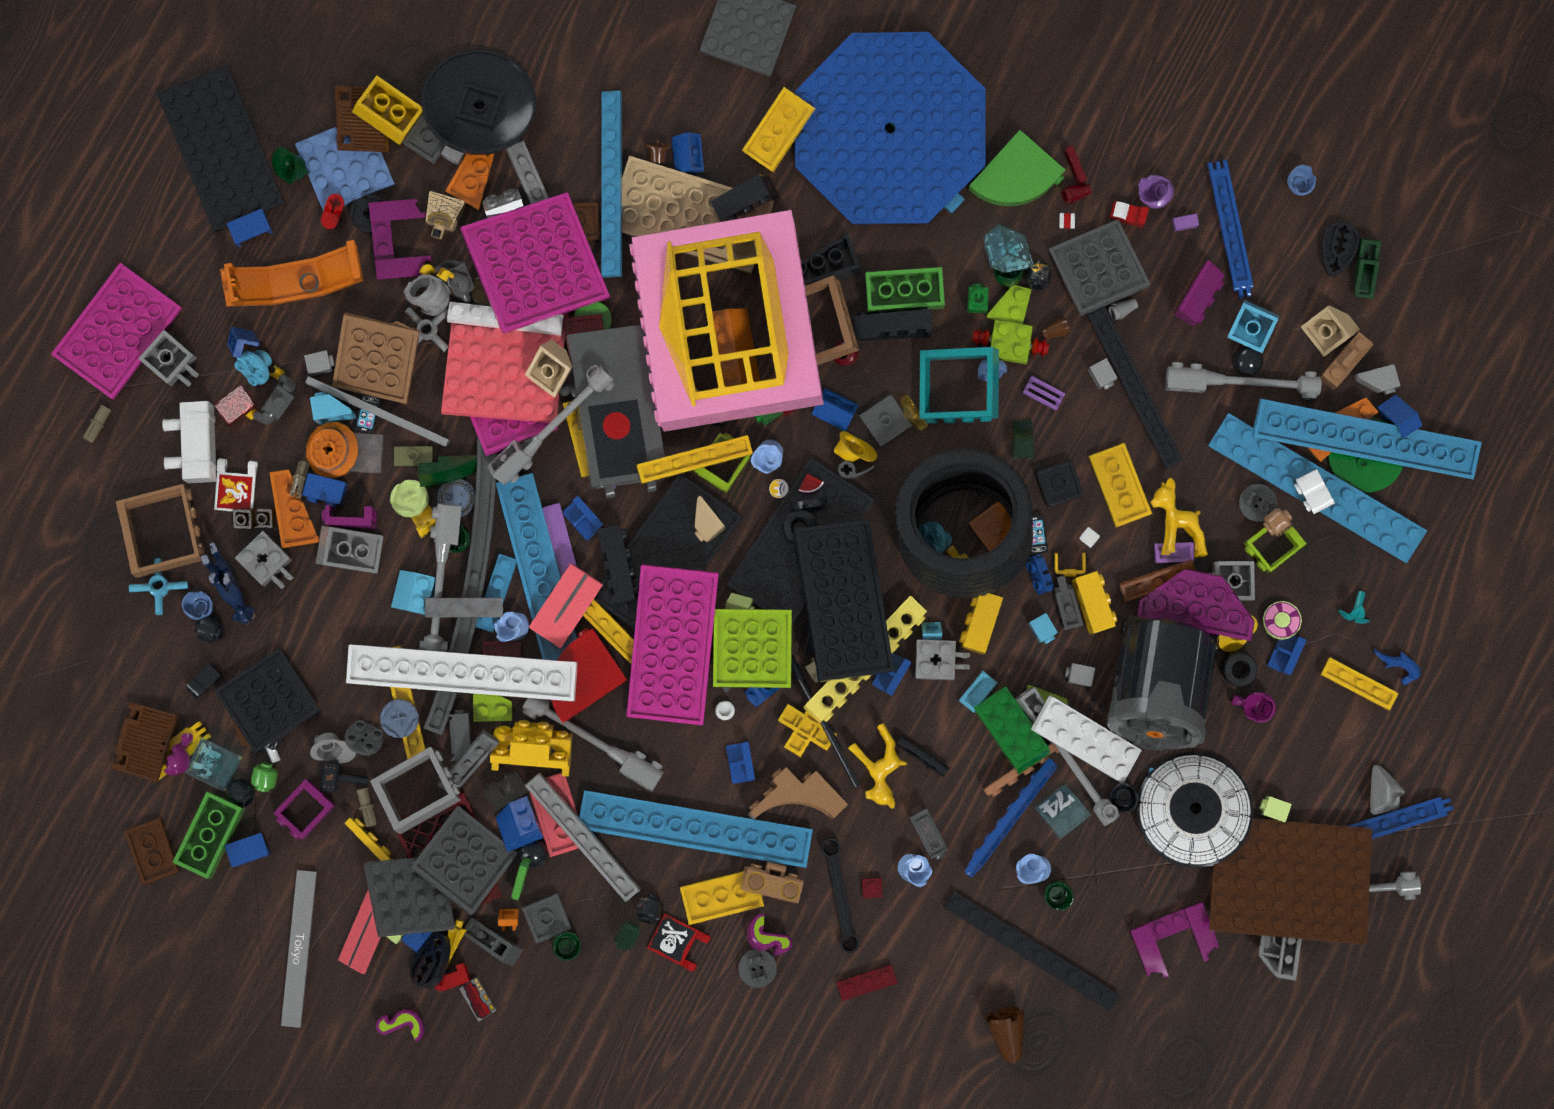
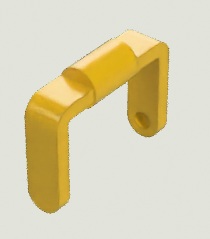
M1054 553V572L1056 574L1064 575L1065 577H1076V574L1085 573V553H1082V570H1058V553Z

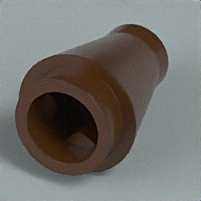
M1059 318L1042 329V332L1047 340L1067 336L1071 329L1066 318Z

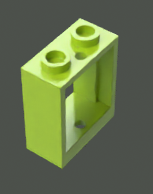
M726 432L724 435L719 433L712 444L735 438ZM752 455L743 458L727 483L704 467L694 471L697 475L727 494Z
M1292 526L1284 534L1294 547L1269 565L1252 544L1267 532L1265 527L1243 543L1246 546L1244 549L1250 557L1254 556L1258 561L1256 564L1259 569L1267 573L1273 571L1306 545V542Z

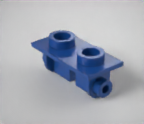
M1038 554L1026 560V568L1031 575L1033 588L1037 594L1041 595L1054 590L1050 573L1043 575V571L1048 570L1044 557Z

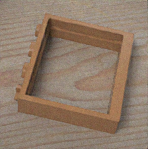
M834 275L805 286L806 296L826 288L830 289L845 344L817 353V365L859 351L841 283Z
M184 484L116 501L131 574L136 578L202 561L200 557L203 556L202 554H205L203 544L199 542L198 536H201V532L194 519L197 518V514L190 500H193L191 490ZM182 496L194 554L142 567L129 509Z

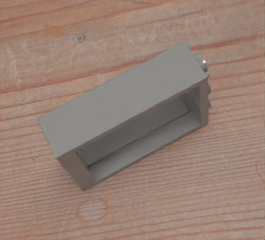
M429 747L370 781L394 831L399 834L404 833L461 800L458 795L461 792L457 784L452 783L450 779L452 774L447 766L444 767L442 763L444 758L439 750L436 751L434 748ZM431 759L448 795L402 820L384 784L422 762Z

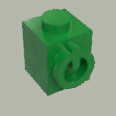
M973 284L968 289L967 313H987L988 287H984L983 284Z

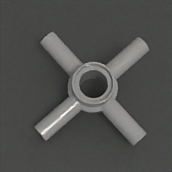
M411 307L407 308L405 313L417 324V329L420 330L418 343L423 339L432 340L443 352H446L449 346L437 335V325L448 315V309L445 308L432 320H422ZM425 326L432 327L431 332L428 334L423 333V328Z

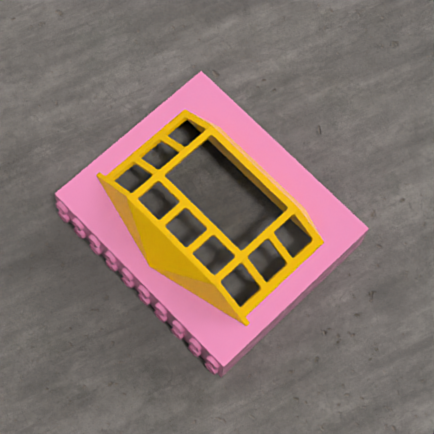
M791 210L632 237L633 244H629L631 256H633L635 261L632 263L633 272L636 274V279H638V281H635V287L639 298L641 297V299H638V306L643 316L640 320L642 329H644L646 336H643V341L647 352H649L646 355V361L650 371H652V373H649V381L654 389V392H651L653 403H655L657 408L654 411L658 426H661L664 431L824 405L795 222ZM755 241L756 257L734 260L733 244ZM726 245L727 262L705 265L704 249ZM698 251L699 267L676 270L675 254ZM758 264L771 345L764 348L719 355L707 272ZM700 274L703 297L681 300L678 277ZM704 303L708 326L686 330L682 308ZM709 333L713 355L711 357L690 360L687 337ZM771 353L776 378L753 381L749 358L751 356ZM743 358L747 383L725 386L720 363L722 361ZM714 363L718 388L696 391L691 368L693 366Z

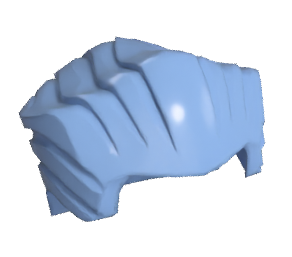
M775 440L763 441L751 457L753 467L763 473H770L776 470L782 462V446Z
M505 612L503 617H500L494 624L497 633L496 637L501 642L518 641L525 637L529 630L528 619L521 613Z
M906 854L898 863L899 875L904 880L917 887L927 884V880L932 874V868L925 857Z
M1028 854L1017 862V878L1024 884L1045 881L1051 873V865L1047 858Z

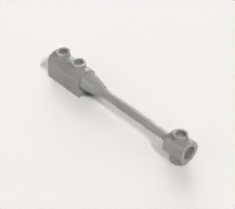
M1173 362L1172 366L1167 367L1165 390L1204 393L1208 385L1238 384L1296 388L1298 393L1302 395V399L1317 400V396L1321 392V377H1316V372H1305V376L1301 375L1297 381L1233 377L1202 369V364H1191V368L1183 367V363Z
M597 365L591 366L586 373L588 386L538 435H535L523 444L513 440L488 465L492 476L504 485L509 481L511 483L516 482L519 478L518 472L522 468L528 470L532 466L533 455L543 440L593 391L601 393L604 389L606 391L611 390L614 386V376L602 365L600 367Z
M437 503V507H433L432 519H436L435 526H431L430 538H434L436 560L438 562L434 598H442L445 562H447L450 544L458 545L461 505ZM432 617L431 634L425 636L424 641H420L419 650L447 652L448 642L438 635L440 617Z
M1035 687L1026 690L1016 698V701L1032 724L1035 723L1045 704V701ZM1054 744L1095 802L1093 811L1102 824L1106 826L1120 816L1116 806L1109 799H1101L1071 754Z
M528 698L523 705L524 710L522 713L529 718L536 720L537 717L540 718L546 715L607 752L611 758L622 765L619 773L650 792L654 790L664 771L661 769L663 766L656 761H652V763L645 760L646 756L643 753L636 751L634 754L633 752L630 753L610 746L569 720L562 723L557 713L549 709V701L546 699Z
M1416 871L1400 872V876H1398L1395 883L1370 884L1369 892L1396 890L1400 896H1404V900L1416 899V895L1421 893L1420 878L1416 875Z

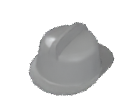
M334 733L316 735L314 745L310 751L312 758L315 760L333 763H346L356 756V753L348 748L345 741H341Z

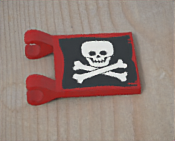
M664 913L647 949L690 971H695L697 965L685 958L695 938L704 943H709L711 937Z

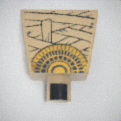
M432 191L429 192L426 223L433 226L431 237L442 239L444 230L451 232L455 230L466 208L465 201Z

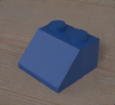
M527 796L508 803L496 817L507 852L544 838L533 806Z

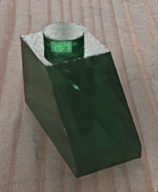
M1012 421V459H1032L1034 457L1032 421Z
M626 920L614 940L617 943L616 947L625 952L627 949L631 951L643 929Z

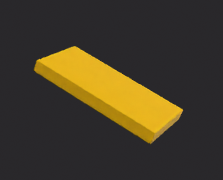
M783 87L742 151L774 172L816 108Z
M1125 443L1088 456L1116 528L1152 514Z
M744 871L680 887L689 925L763 907L762 895L740 890Z

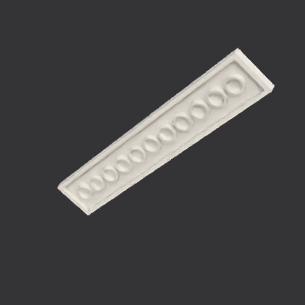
M350 644L348 648L346 683L575 701L578 662Z

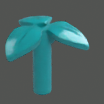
M1358 591L1352 612L1346 613L1339 609L1340 615L1348 621L1355 620V623L1358 624L1369 623L1370 620L1363 619L1365 617L1363 602L1366 593Z

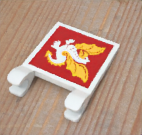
M219 458L217 460L214 510L233 511V509L254 507L257 462H248V474L226 472L227 459Z

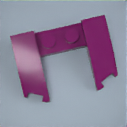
M417 199L369 203L377 280L420 276L422 274L419 271L425 265L426 260L431 261V255L394 259L390 221L426 218V213H421L415 205L418 202Z
M1198 902L1129 930L1147 976H1150L1151 972L1162 973V977H1168L1156 941L1185 929H1191L1204 962L1208 961L1209 957L1207 955L1214 947L1219 948L1215 933L1209 931V917L1203 902Z

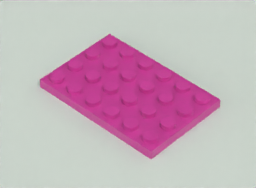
M119 263L51 355L114 400L142 363L138 358L163 330L166 331L183 308Z

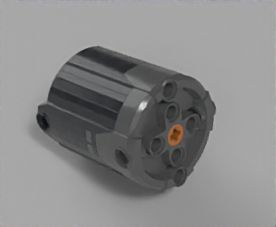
M1133 615L1124 618L1121 627V641L1111 705L1107 716L1108 728L1121 738L1130 741L1132 745L1146 750L1163 751L1164 749L1193 748L1203 744L1206 735L1205 726L1215 656L1219 645L1218 635L1207 633L1194 625L1175 620L1147 619Z

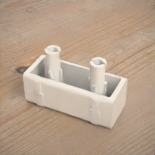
M209 401L180 403V419H163L164 431L181 430V457H165L164 467L165 469L182 468V480L187 483L217 482L214 405Z

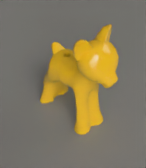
M1169 478L1166 484L1161 482L1162 487L1155 492L1151 501L1153 508L1161 507L1166 510L1165 538L1161 555L1175 553L1177 528H1183L1193 538L1194 559L1207 556L1204 532L1199 525L1198 515L1200 511L1177 510L1175 507V481Z
M882 723L877 729L886 744L884 758L875 763L872 762L856 743L848 749L867 767L870 776L875 781V786L865 792L866 799H871L879 805H888L893 809L895 807V800L892 790L885 782V778L899 766L906 765L907 763L898 757L895 751L896 743L885 724Z

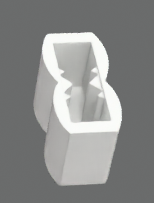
M1317 469L1295 479L1297 484L1294 486L1299 495H1304L1306 501L1303 503L1308 512L1312 511L1315 514L1335 504Z

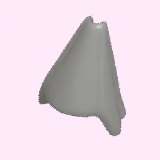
M1373 766L1370 812L1373 815H1382L1387 812L1397 811L1400 806V796L1405 793L1404 789L1382 766Z

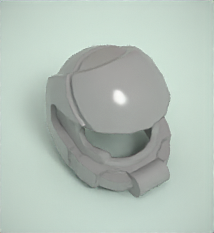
M420 275L412 282H408L403 291L411 304L420 306L421 312L432 316L439 315L448 306L450 300V289L441 279L432 275ZM428 286L420 296L415 297L418 289Z

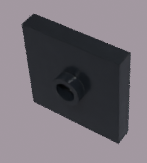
M1072 460L1035 472L1047 508L1084 496Z

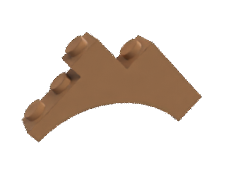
M786 767L783 771L779 768L772 775L774 779L770 783L775 789L770 787L763 794L765 798L761 802L757 800L749 807L751 812L748 815L754 820L758 815L773 807L786 804H800L815 808L832 820L848 804L817 771L813 774L807 773L801 779L804 783H801Z

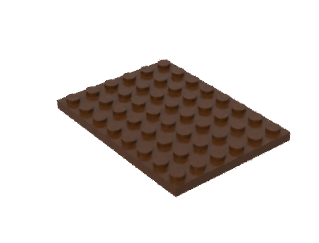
M1253 818L1250 832L1238 851L1227 860L1213 865L1209 931L1367 945L1372 828L1291 821L1282 822L1279 820Z

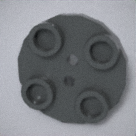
M1253 484L1245 488L1239 498L1240 512L1248 520L1254 522H1263L1264 517L1277 507V497L1273 490L1262 484Z
M358 720L346 730L344 739L348 748L353 752L370 756L381 749L383 732L373 725Z
M750 950L741 957L738 965L741 979L753 988H762L769 985L777 972V964L774 957L768 951Z

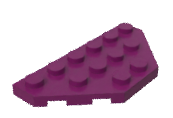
M1184 569L1140 600L1137 615L1147 619L1180 621L1194 625L1207 633L1247 641L1252 640L1255 624L1254 619L1224 576Z

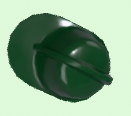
M279 147L274 151L272 156L274 172L286 183L292 184L309 174L310 171L306 169V162L303 157L293 154L284 147Z

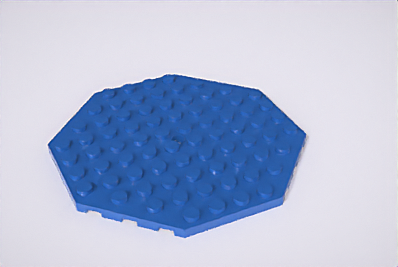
M929 32L852 33L795 91V95L816 108L795 139V168L852 224H929L985 167L986 89ZM889 123H893L896 127L895 131L891 134L885 131V126Z

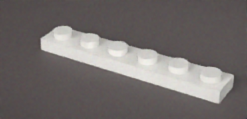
M457 302L449 303L447 322L500 328L490 306ZM558 315L517 329V331L561 336L564 315Z

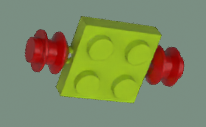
M999 320L994 322L992 335H990L988 329L985 332H980L978 328L977 331L973 332L972 342H975V346L981 343L983 347H986L988 343H991V347L999 350V359L1027 364L1029 350H1031L1033 356L1036 353H1041L1043 358L1044 354H1048L1049 343H1046V339L1043 342H1039L1038 337H1036L1033 343L1030 342L1033 326Z

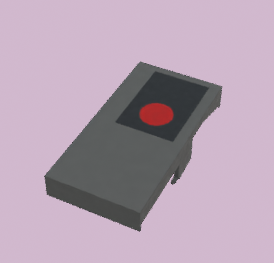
M641 325L569 334L565 338L572 365L571 371L576 397L588 386L586 373L593 365L598 367L604 366L615 378L613 380L614 386L611 390L606 391L604 389L601 393L593 391L575 409L579 430L582 429L589 488H605L606 498L615 497L614 486L641 483L636 467L637 464L665 457L660 426H658L654 411L657 408L652 400L651 392H654V389L649 381V373L651 371L646 361L648 352L644 346L643 336H645ZM655 481L647 482V492L656 491Z

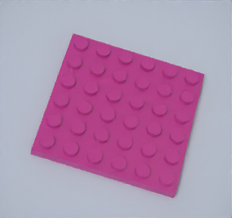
M568 192L460 228L502 334L609 299L610 297Z

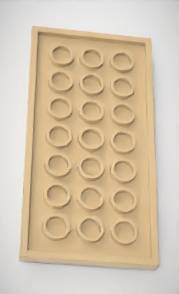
M629 156L622 177V234L638 237L718 223L720 220L710 201L733 188ZM771 200L748 214H742L738 216V219L770 214L774 201ZM754 240L732 245L734 260L757 256ZM726 245L704 249L705 260L715 263L727 262ZM695 250V251H689V252H683V253H686V254H689V255L698 257V251H697V250ZM754 264L735 267L734 269L752 274Z

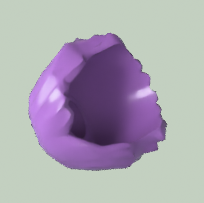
M1150 175L1147 178H1142L1138 184L1140 200L1151 208L1160 209L1174 197L1173 185L1166 177Z

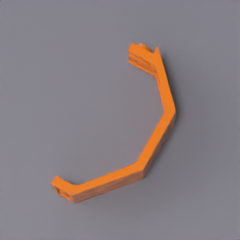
M354 240L346 241V246L315 258L267 267H235L232 263L224 264L225 268L220 269L226 306L283 304L325 296L363 281L357 243ZM312 273L318 277L319 286L315 291L306 292L300 287L299 280L303 274ZM307 275L303 279L302 285L305 290H312L315 287L316 279L313 275Z

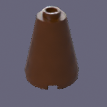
M1005 1007L998 1009L999 1013L993 1014V1011L989 1012L985 1017L1003 1060L1009 1064L1019 1062L1023 1051L1024 1010L1020 1011L1019 1007Z

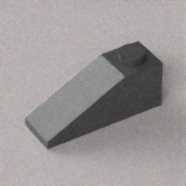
M473 917L470 918L464 928L466 929L465 937L503 963L514 966L523 952L522 948Z

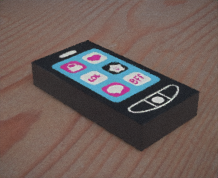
M362 394L361 400L380 408L382 398ZM359 408L354 431L374 435L378 416Z
M1044 515L1033 516V544L1029 555L1049 553Z

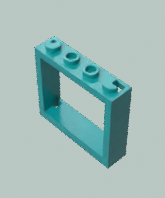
M983 347L920 350L919 419L926 421V424H937V421L944 420V423H955V420H962L963 423H973L974 419H980V422L998 419V349ZM987 358V411L930 413V360Z

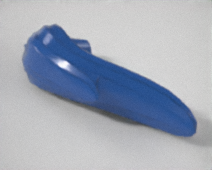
M1374 648L1377 657L1386 663V668L1397 666L1407 670L1409 675L1401 679L1404 685L1418 679L1421 675L1418 664L1402 651L1400 656L1392 657Z

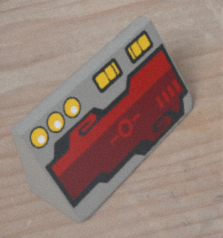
M477 977L459 988L478 1021L497 1011Z

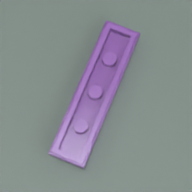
M558 503L543 507L542 509L559 573L562 577L571 563L575 566L577 565L561 505Z

